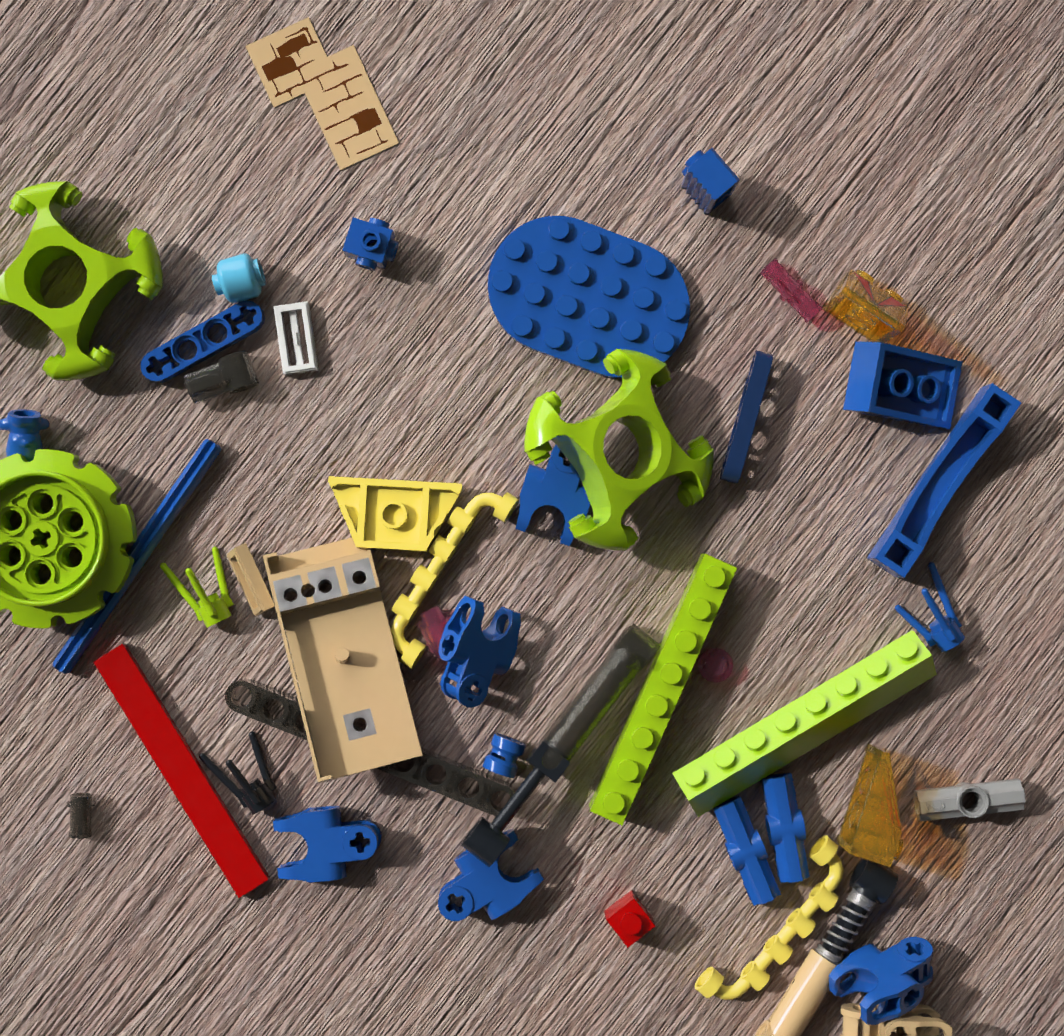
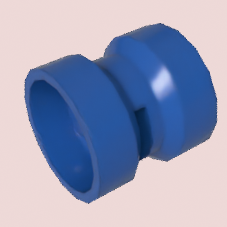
M494 733L491 741L492 751L489 755H486L482 767L499 775L515 778L518 769L516 762L518 757L523 755L526 744L514 738Z

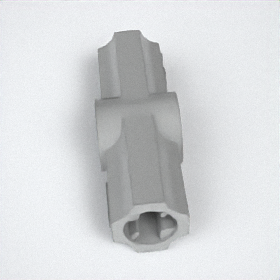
M1020 779L973 784L961 782L955 786L914 790L913 797L914 810L918 821L964 816L978 818L983 814L1024 810L1026 802L1025 792ZM971 791L974 792V804L969 808H964L962 804L964 795Z

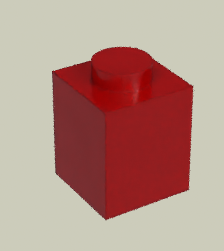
M632 890L604 911L607 922L627 948L655 927L653 917Z

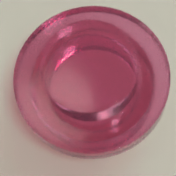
M720 648L707 649L698 660V670L701 676L710 682L718 683L726 680L733 669L731 656Z

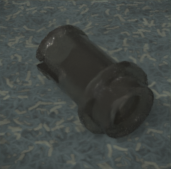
M90 793L71 794L70 800L67 801V807H70V838L74 839L76 835L77 839H85L92 836L91 818L95 800H92V794Z

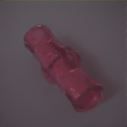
M777 258L772 260L760 272L781 294L779 298L783 302L787 301L806 323L823 309L802 287L804 283L800 279L795 280L778 262Z

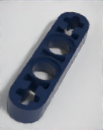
M756 350L753 355L722 465L720 480L737 484L740 479L773 361L772 354Z

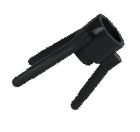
M251 731L249 732V738L263 778L262 783L259 778L248 783L232 760H227V767L242 787L239 789L204 753L199 754V759L239 799L243 807H248L252 815L276 800L271 791L276 789L277 786L270 777L256 734Z

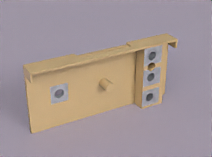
M348 538L280 556L277 555V552L263 555L318 783L423 756L371 550L357 548L353 538ZM360 575L366 578L363 584H356L353 581L356 576ZM323 583L332 585V589L328 593L319 591ZM313 588L315 590L311 597H304L302 595L305 589ZM288 592H296L298 594L297 599L293 602L286 601L285 596ZM358 718L364 719L367 723L363 731H356L353 728V723Z

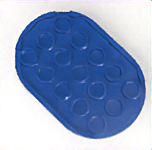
M545 216L519 226L500 244L489 269L488 294L490 304L499 324L511 338L533 351L603 377L622 379V375L617 376L609 373L603 364V359L615 349L642 352L665 363L677 350L688 327L690 302L687 287L680 272L666 256L646 244L573 217Z

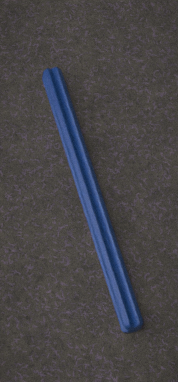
M205 439L138 536L137 541L128 551L127 555L134 558V563L122 589L118 593L104 592L103 600L106 604L105 607L79 623L53 661V667L59 672L68 674L77 664L221 452V447L210 439Z

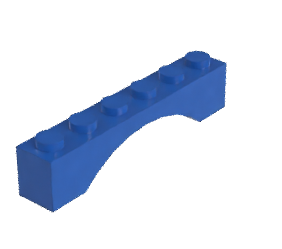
M993 383L979 389L867 556L868 560L894 577L905 578L923 551L932 530L954 493L980 457L1002 433L1020 406V401Z

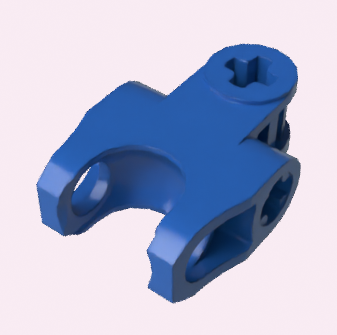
M555 445L551 451L546 469L529 464L519 495L520 506L515 529L525 532L536 509L544 505L553 506L562 513L564 519L560 543L570 546L574 537L569 529L568 521L582 513L587 516L590 502L578 472L571 463L569 466L563 464L564 458L559 456L561 450Z
M464 596L445 625L439 643V656L443 661L448 662L441 677L440 686L444 695L457 699L460 704L467 708H474L480 705L486 698L493 674L503 675L509 670L517 650L521 617L520 613L502 606L496 611L490 625L482 631L481 625L485 611L484 603L472 597ZM471 607L469 618L466 621V614ZM509 618L508 628L503 633L506 620ZM451 679L457 682L456 686L450 684ZM472 685L479 688L478 693L471 689Z
M340 806L311 807L295 814L278 817L273 820L274 831L296 832L306 840L308 846L305 859L287 862L277 868L278 878L302 880L311 883L347 877L345 862L365 860L375 853L381 843L382 834L380 828L370 820L341 822ZM360 832L363 833L364 838L370 839L365 847H362L360 841H355Z
M513 828L503 832L510 838L503 852L519 840ZM465 850L454 859L461 874L441 888L438 908L446 919L460 921L483 907L489 918L494 920L519 905L544 880V877L538 868L532 869L519 877L507 876L498 866L500 856L490 867H487L469 851ZM450 894H454L456 897L463 896L462 906L458 907L455 903L449 905Z
M907 937L883 952L874 944H867L850 953L845 960L829 974V990L839 997H845L854 992L868 993L860 1003V1019L867 1025H877L887 1020L899 1018L914 1009L921 1002L924 996L923 986L932 982L933 968L930 963L933 957L932 945L929 941L920 937ZM852 972V973L848 976L847 979H845L842 983H840V982H841V979H842L847 973ZM879 1004L877 1010L872 1012L873 1009Z

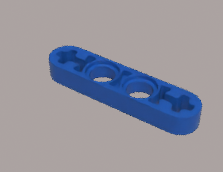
M248 300L231 306L148 352L141 361L140 368L142 374L155 383H164L260 330L265 322L263 310L258 304ZM244 309H248L250 312L256 311L257 314L253 316L254 323L252 325L246 322L236 325L240 330L237 334H235L233 326L226 320L230 316L234 322L244 317L242 312ZM217 324H222L227 329V337L220 343H214L209 338L210 329ZM193 341L197 346L196 355L189 360L182 359L179 354V347L183 342ZM171 350L172 357L180 364L176 368L172 362L162 367V375L150 372V369L154 367L152 362L154 359L164 362L171 358L166 353Z

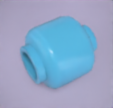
M247 253L220 260L217 264V274L212 275V282L217 295L224 294L230 303H238L258 297L261 294L262 286L266 285L265 275L259 259L253 260Z

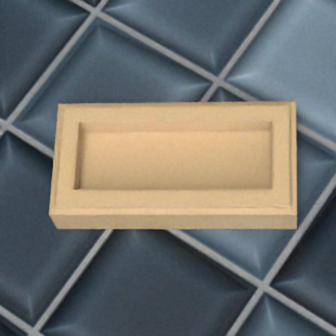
M244 543L232 549L227 554V558L253 614L258 616L275 607L247 544Z

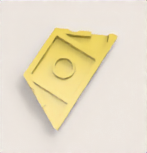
M329 476L328 479L355 546L363 549L427 552L462 492V484L334 476Z

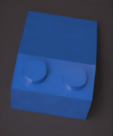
M855 342L843 410L950 429L963 361L883 342Z

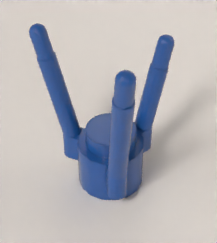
M930 562L928 567L947 615L943 616L926 588L922 589L921 593L936 618L929 625L930 632L901 605H896L895 610L925 638L930 647L937 644L940 651L945 652L959 645L965 639V636L959 629L962 625L954 613L937 568L933 562Z

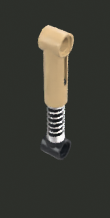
M865 856L858 863L850 878L849 884L852 890L848 898H846L848 901L847 905L841 906L843 911L841 914H836L838 917L836 923L831 922L833 928L831 931L827 930V938L822 939L824 943L818 944L817 949L812 948L769 1020L764 1021L760 1025L754 1036L802 1035L829 990V974L841 963L843 951H848L847 944L853 943L852 936L858 934V926H863V918H868L867 911H872L871 909H873L876 903H885L891 896L898 882L899 876L897 873L869 856Z

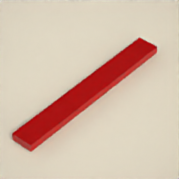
M126 643L119 645L93 662L238 898L269 880L270 876Z

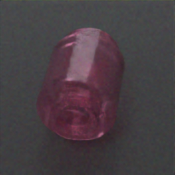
M435 606L420 614L422 621L418 622L417 626L432 654L435 653L438 660H440L439 643L445 625L451 618V614L448 608L440 610L439 606Z

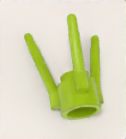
M218 547L212 548V554L221 598H219L217 592L207 596L192 569L187 568L185 572L200 599L196 601L167 564H160V568L167 575L168 579L194 610L198 620H203L207 628L232 616L228 607L234 605L228 593Z

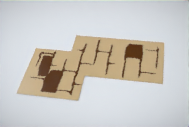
M309 17L245 46L273 107L305 93L340 170L399 144L354 45L327 57Z

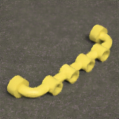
M508 492L503 497L494 493H482L475 496L465 509L459 506L454 509L447 521L453 527L446 539L441 535L435 539L429 549V553L434 556L429 566L419 565L410 579V582L416 585L410 596L408 597L402 593L392 607L391 611L396 613L397 616L390 630L395 649L402 654L401 663L413 669L425 652L427 646L415 638L409 643L404 637V630L417 613L427 593L435 585L440 572L454 555L461 539L473 525L479 511L486 506L495 508L493 516L505 523L519 503L518 498Z
M827 835L822 836L809 851V857L819 866L829 865L830 870L826 879L813 887L806 902L789 915L786 925L777 935H773L768 939L761 954L755 961L749 962L743 968L740 978L733 985H723L724 976L713 967L707 968L695 983V989L705 998L715 995L720 999L733 1000L741 997L750 987H753L756 991L763 989L770 979V974L765 970L774 960L781 965L790 958L793 948L788 943L796 934L801 938H806L813 931L816 923L811 917L819 907L824 912H828L835 906L838 901V895L833 891L841 882L844 869L842 861L836 853L838 845Z

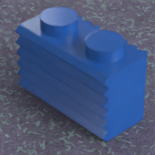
M711 148L705 154L699 150L685 163L686 167L682 171L685 177L681 188H685L686 193L691 194L690 199H695V204H699V209H704V214H710L732 195L740 179L717 152Z

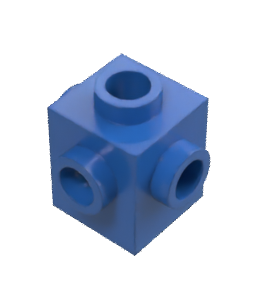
M353 217L342 251L346 257L356 260L355 265L375 271L376 266L385 269L388 261H394L399 242L395 241L396 236L394 231L389 229V223L376 218H370L369 222ZM377 242L374 246L368 247L371 243Z

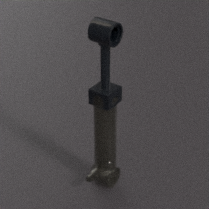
M634 623L626 629L613 646L611 652L560 718L525 759L534 767L492 823L484 817L478 820L462 841V847L487 867H490L496 861L510 841V838L502 833L545 776L552 782H557L570 765L571 759L638 672L645 667L657 652L660 644Z

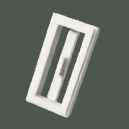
M308 301L273 306L283 374L286 376L293 373H305L306 371H319ZM298 310H302L309 363L304 364L296 312ZM284 312H289L296 359V365L290 366L283 318Z

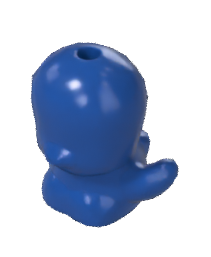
M27 409L12 410L8 412L6 418L0 420V430H8L10 432L6 446L7 457L18 453L24 455L25 459L30 462L34 459L35 451L43 449L39 431L47 429L50 423L47 419L41 417L38 411Z

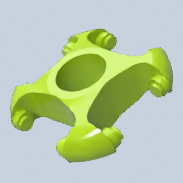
M69 181L40 183L15 192L16 194L10 201L11 205L9 208L23 217L27 213L32 216L36 209L38 212L37 219L20 255L0 276V306L13 305L34 313L63 341L66 347L65 356L63 357L60 354H57L55 357L50 356L42 367L46 375L56 381L78 380L109 370L116 354L102 345L99 349L93 347L89 352V341L105 307L130 280L139 277L136 281V284L139 285L137 291L151 300L163 289L161 260L152 235L143 229L134 228L127 237L128 249L133 253L125 258L114 257L83 244L65 226L61 218L63 207H75L83 195L79 188ZM63 256L80 257L87 270V283L82 295L74 303L63 308H49L40 293V280L44 270L54 260Z
M615 349L603 359V364L609 373L617 376L622 375V385L619 390L592 415L575 423H566L561 420L558 414L560 413L562 403L554 391L546 392L537 397L526 425L524 452H526L530 461H533L535 465L550 457L549 451L552 450V447L548 441L552 440L578 472L593 509V519L591 515L585 516L582 513L568 521L573 537L597 548L626 551L635 544L638 536L632 527L621 524V518L625 510L653 484L672 475L679 477L682 482L678 487L679 492L677 495L685 507L692 506L702 500L712 474L714 448L711 447L709 441L702 435L688 443L689 448L686 450V454L666 427L656 406L651 385L655 384L658 388L672 380L667 364L642 352ZM615 421L629 428L634 434L639 447L638 462L634 471L627 478L613 471L608 465L603 452L604 437L608 428Z

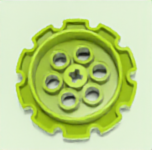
M38 449L35 451L34 459L30 462L25 459L24 455L18 453L0 460V614H4L9 609L13 615L12 622L16 625L40 629L53 628L57 625L59 616L63 617L67 624L83 621L105 607L106 604L103 600L104 592L118 593L131 572L134 558L128 556L125 549L129 543L137 541L136 522L132 508L129 504L119 505L117 503L116 496L121 491V487L109 473L94 463H88L81 469L78 464L79 457L76 454L59 450ZM46 495H50L53 499V507L48 513L43 512L41 509V500ZM17 511L22 517V523L18 529L14 530L10 524V518ZM75 513H79L83 518V525L78 531H74L70 525V519ZM44 533H50L51 535L47 539L48 545L41 544V540L45 538ZM14 546L21 553V559L16 565L12 564L9 559V552ZM74 548H78L82 553L81 563L76 567L69 560V554ZM44 564L51 570V577L46 583H43L38 575L39 569Z

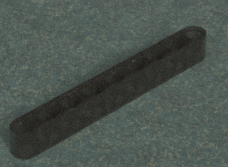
M247 678L229 685L225 692V701L230 709L307 740L306 731L301 726L299 720L301 711L297 697ZM239 686H244L250 690L252 697L249 704H242L236 699V690ZM271 699H277L283 704L284 712L281 717H274L269 713L268 703ZM357 721L353 723V728L356 731H363L367 726ZM422 747L423 756L414 758V765L410 768H401L397 763L377 768L494 816H497L503 807H498L493 803L491 798L493 794L502 790L509 793L512 797L516 792L513 785L504 780ZM438 764L444 767L447 774L446 778L438 782L430 779L427 771L431 765ZM468 777L475 779L479 784L478 791L474 794L464 793L459 785L461 780Z

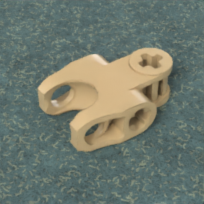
M847 1003L841 1005L843 1033L840 1036H937L940 1034L939 1027L943 1030V1036H952V1027L940 1019V1014L928 1005L918 1004L914 1009L899 1018L887 1020L877 1025H867L860 1019V1004ZM879 1004L873 1009L872 1012L877 1010ZM926 1013L929 1014L931 1017L919 1016L918 1014Z

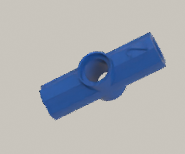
M791 773L770 774L762 779L767 815H765L766 830L770 845L774 849L777 875L781 883L800 882L810 878L804 846L806 829L802 812L797 806L796 791Z
M732 797L713 808L726 839L724 844L736 872L739 871L743 885L754 906L765 904L781 895L767 862L769 857L757 829L754 830L741 797Z

